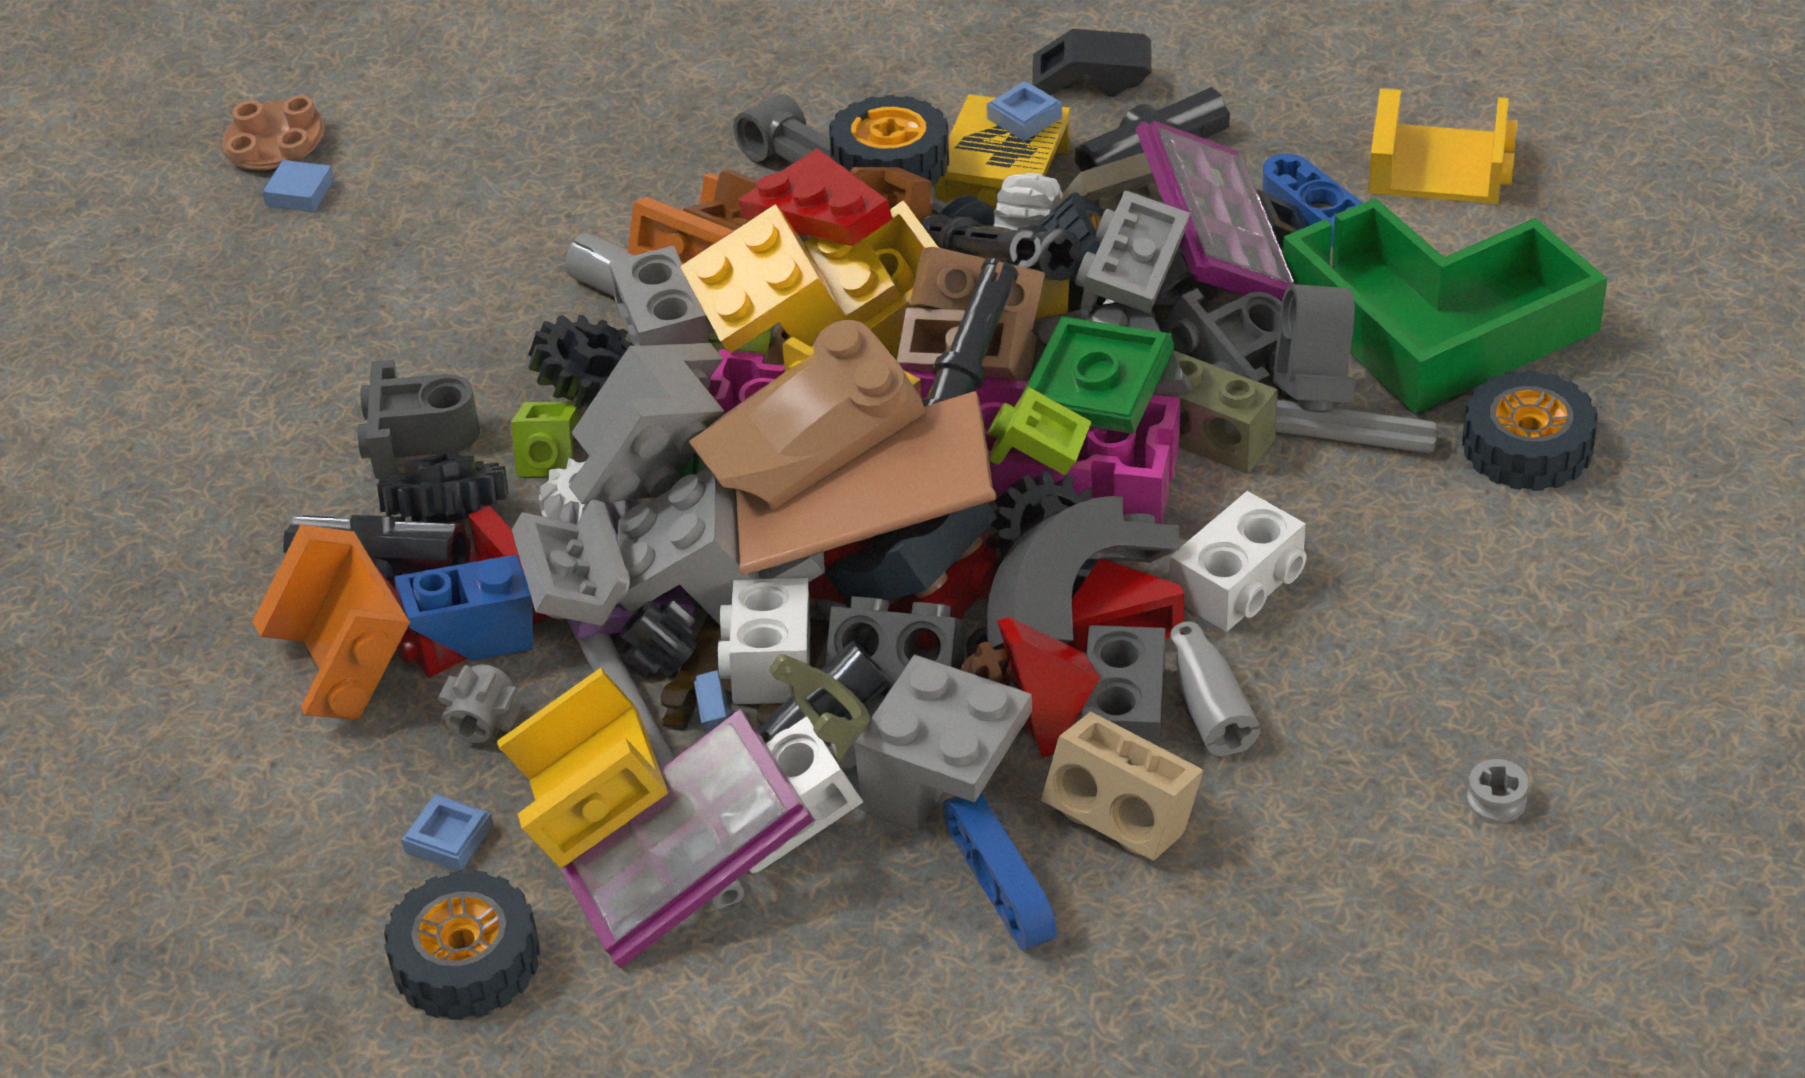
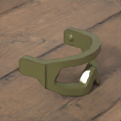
M785 654L777 656L769 668L770 673L776 680L788 684L791 696L814 726V733L819 739L832 743L831 750L841 764L847 756V749L864 732L871 720L865 705L831 675ZM822 687L851 713L853 720L849 721L846 717L840 718L830 713H824L820 717L806 697Z

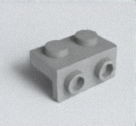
M591 500L577 524L521 512L512 528V534L535 611L555 619L566 618L603 626L616 603L622 602L625 598L630 582L629 571L625 567L616 540V532L611 525L604 502Z

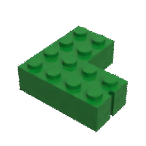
M1374 198L1335 215L1332 267H1330L1332 224L1326 219L1284 236L1283 258L1294 284L1349 288L1352 291L1355 315L1350 353L1415 414L1473 389L1478 385H1482L1486 379L1504 375L1505 372L1515 370L1597 333L1601 328L1608 278L1536 218L1443 257L1382 202Z

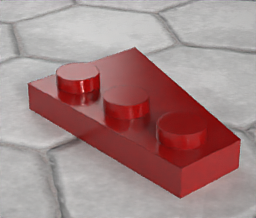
M818 148L783 171L761 178L757 182L756 188L738 199L744 219L752 220L776 204L795 232L849 246H854L893 220L888 201L885 197Z

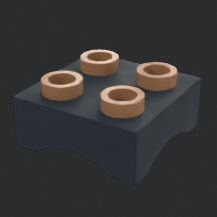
M984 503L875 536L864 550L858 554L837 559L825 572L850 608L852 597L889 600V606L896 603L902 597L915 594L917 598H923L935 592L947 581L948 576L945 571L954 562L971 555L982 545L983 539L980 535L992 524L997 516L990 505Z

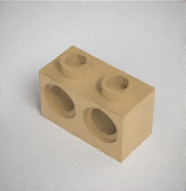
M1089 712L1059 736L1041 801L1063 812L1071 821L1087 825L1119 842L1127 851L1143 855L1154 861L1185 832L1204 770L1105 718Z

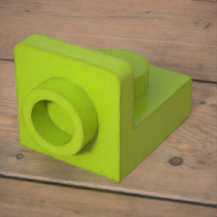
M1028 387L1015 407L1004 403L995 417L988 432V435L996 439L989 455V461L999 466L1011 447H1014L1066 476L1077 460L1091 421Z
M573 401L524 402L511 421L515 472L517 476L549 477V470L566 469L568 458L574 460V435L572 431L582 417L581 408L574 407Z

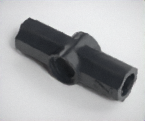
M1212 87L1160 110H1156L1148 104L1137 105L1123 117L1119 128L1075 147V163L1079 167L1080 172L1144 153L1136 132L1137 126L1142 121L1148 124L1156 121L1205 139L1229 128L1230 112L1224 104L1223 96Z
M303 515V517L292 516L290 526L284 531L283 552L287 553L301 524L353 531L383 576L395 577L403 575V573L411 574L467 564L470 561L471 540L467 537L465 525L405 522L406 518L396 516L351 515V519H341L327 516Z

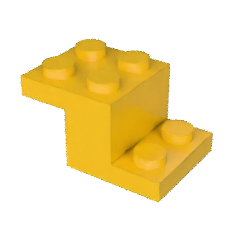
M776 204L680 266L720 342L730 354L777 323L781 324L790 337H794L812 347L819 333L828 325L843 320H854L864 323L903 297L867 237L854 246L817 237H811L803 242Z

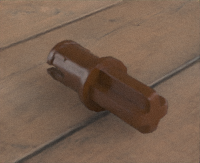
M990 641L978 644L976 653L969 656L961 668L962 671L1009 686L1011 680L1007 650L1005 648L994 650Z

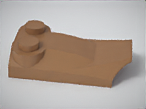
M843 320L828 325L819 333L814 342V354L734 407L696 437L688 441V443L722 487L752 493L762 498L773 511L924 415L926 411L921 397L900 364L873 332L861 322Z

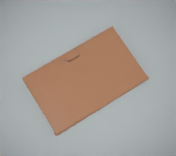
M974 391L925 406L926 413L773 511L762 498L736 489L740 573L747 575L996 500L980 399L977 392Z

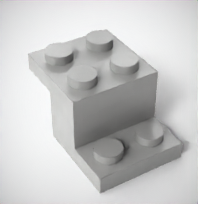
M711 343L629 346L572 431L574 437L589 455L569 485L570 490L581 504H589L591 500L619 502L622 500L657 498L671 490L681 479V472L696 453L688 441L718 420L724 412L707 390L710 386V378L723 361V358Z
M708 468L696 475L690 474L681 478L671 490L649 503H640L632 507L619 520L618 546L625 567L630 575L628 592L620 603L630 613L641 607L644 603L652 601L674 587L681 585L720 625L721 605H732L733 580L808 578V582L825 573L824 552H820L742 575L739 571L740 553L736 489L722 487Z
M914 655L887 696L879 694L866 706L871 720L864 732L847 749V756L840 764L835 757L863 801L856 808L919 831L943 792L976 802L1032 713V694ZM825 742V744L833 754L831 750L832 743Z

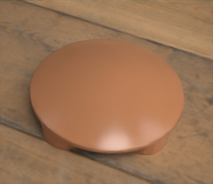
M296 95L287 100L271 101L263 104L256 100H247L238 104L233 109L234 121L224 133L222 146L226 157L237 166L252 170L276 169L282 160L298 161L312 152L323 137L324 122L320 113L315 109L312 99L305 95Z

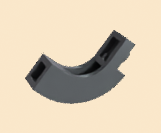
M1107 496L1086 500L1038 523L1013 544L1000 563L994 577L987 613L988 641L991 642L993 649H1004L997 620L1006 617H1012L1065 644L1073 641L1072 589L1076 575L1087 559L1103 558L1106 560L1151 563L1180 549L1179 525L1155 523L1154 516L1150 514L1123 515L1122 496Z

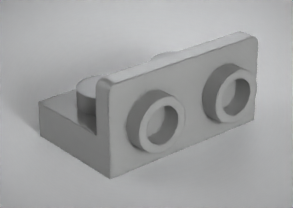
M1125 190L1116 211L1106 209L1101 218L1095 237V242L1101 243L1097 254L1086 252L1079 268L1076 285L1084 287L1080 308L1092 312L1098 297L1101 296L1150 313L1185 233L1190 213Z

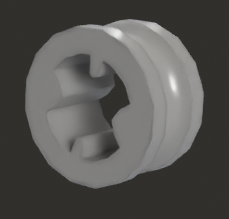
M1489 759L1477 764L1471 770L1467 802L1469 808L1476 816L1493 823H1506L1517 819L1524 812L1527 803L1526 796L1529 789V780L1527 774L1520 766L1503 759ZM1490 786L1504 787L1503 791L1506 796L1492 795Z

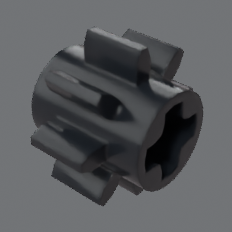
M674 600L667 606L664 604L660 605L659 608L651 601L644 603L632 614L620 631L619 636L627 642L625 647L628 649L621 658L643 678L649 672L654 675L658 670L666 677L672 675L688 660L696 648L697 641L690 636L692 630L689 629L695 619Z

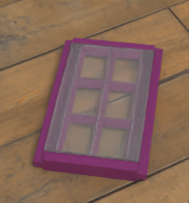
M1142 121L1137 126L1136 132L1163 203L1190 213L1187 228L1179 244L1190 273L1194 274L1195 279L1243 296L1258 291L1268 293L1282 302L1286 288L1290 284H1294L1244 159L1239 156L1238 151L1153 121L1151 124Z
M741 709L660 770L668 791L667 795L560 869L603 948L609 953L612 961L619 968L626 965L814 821L811 813L757 729Z

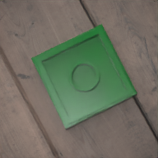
M1061 316L1024 392L1028 387L1091 421L1090 427L1134 434L1174 350L1172 334Z

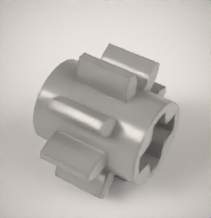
M484 664L476 665L472 668L468 665L463 666L458 677L449 675L437 699L447 705L442 719L446 721L448 729L458 738L471 743H482L488 739L495 740L500 730L510 732L521 710V707L512 702L518 690L516 687H513L511 679L500 669Z

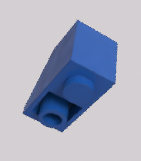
M517 555L395 576V586L403 611L410 621L409 628L472 661L533 649L532 598Z

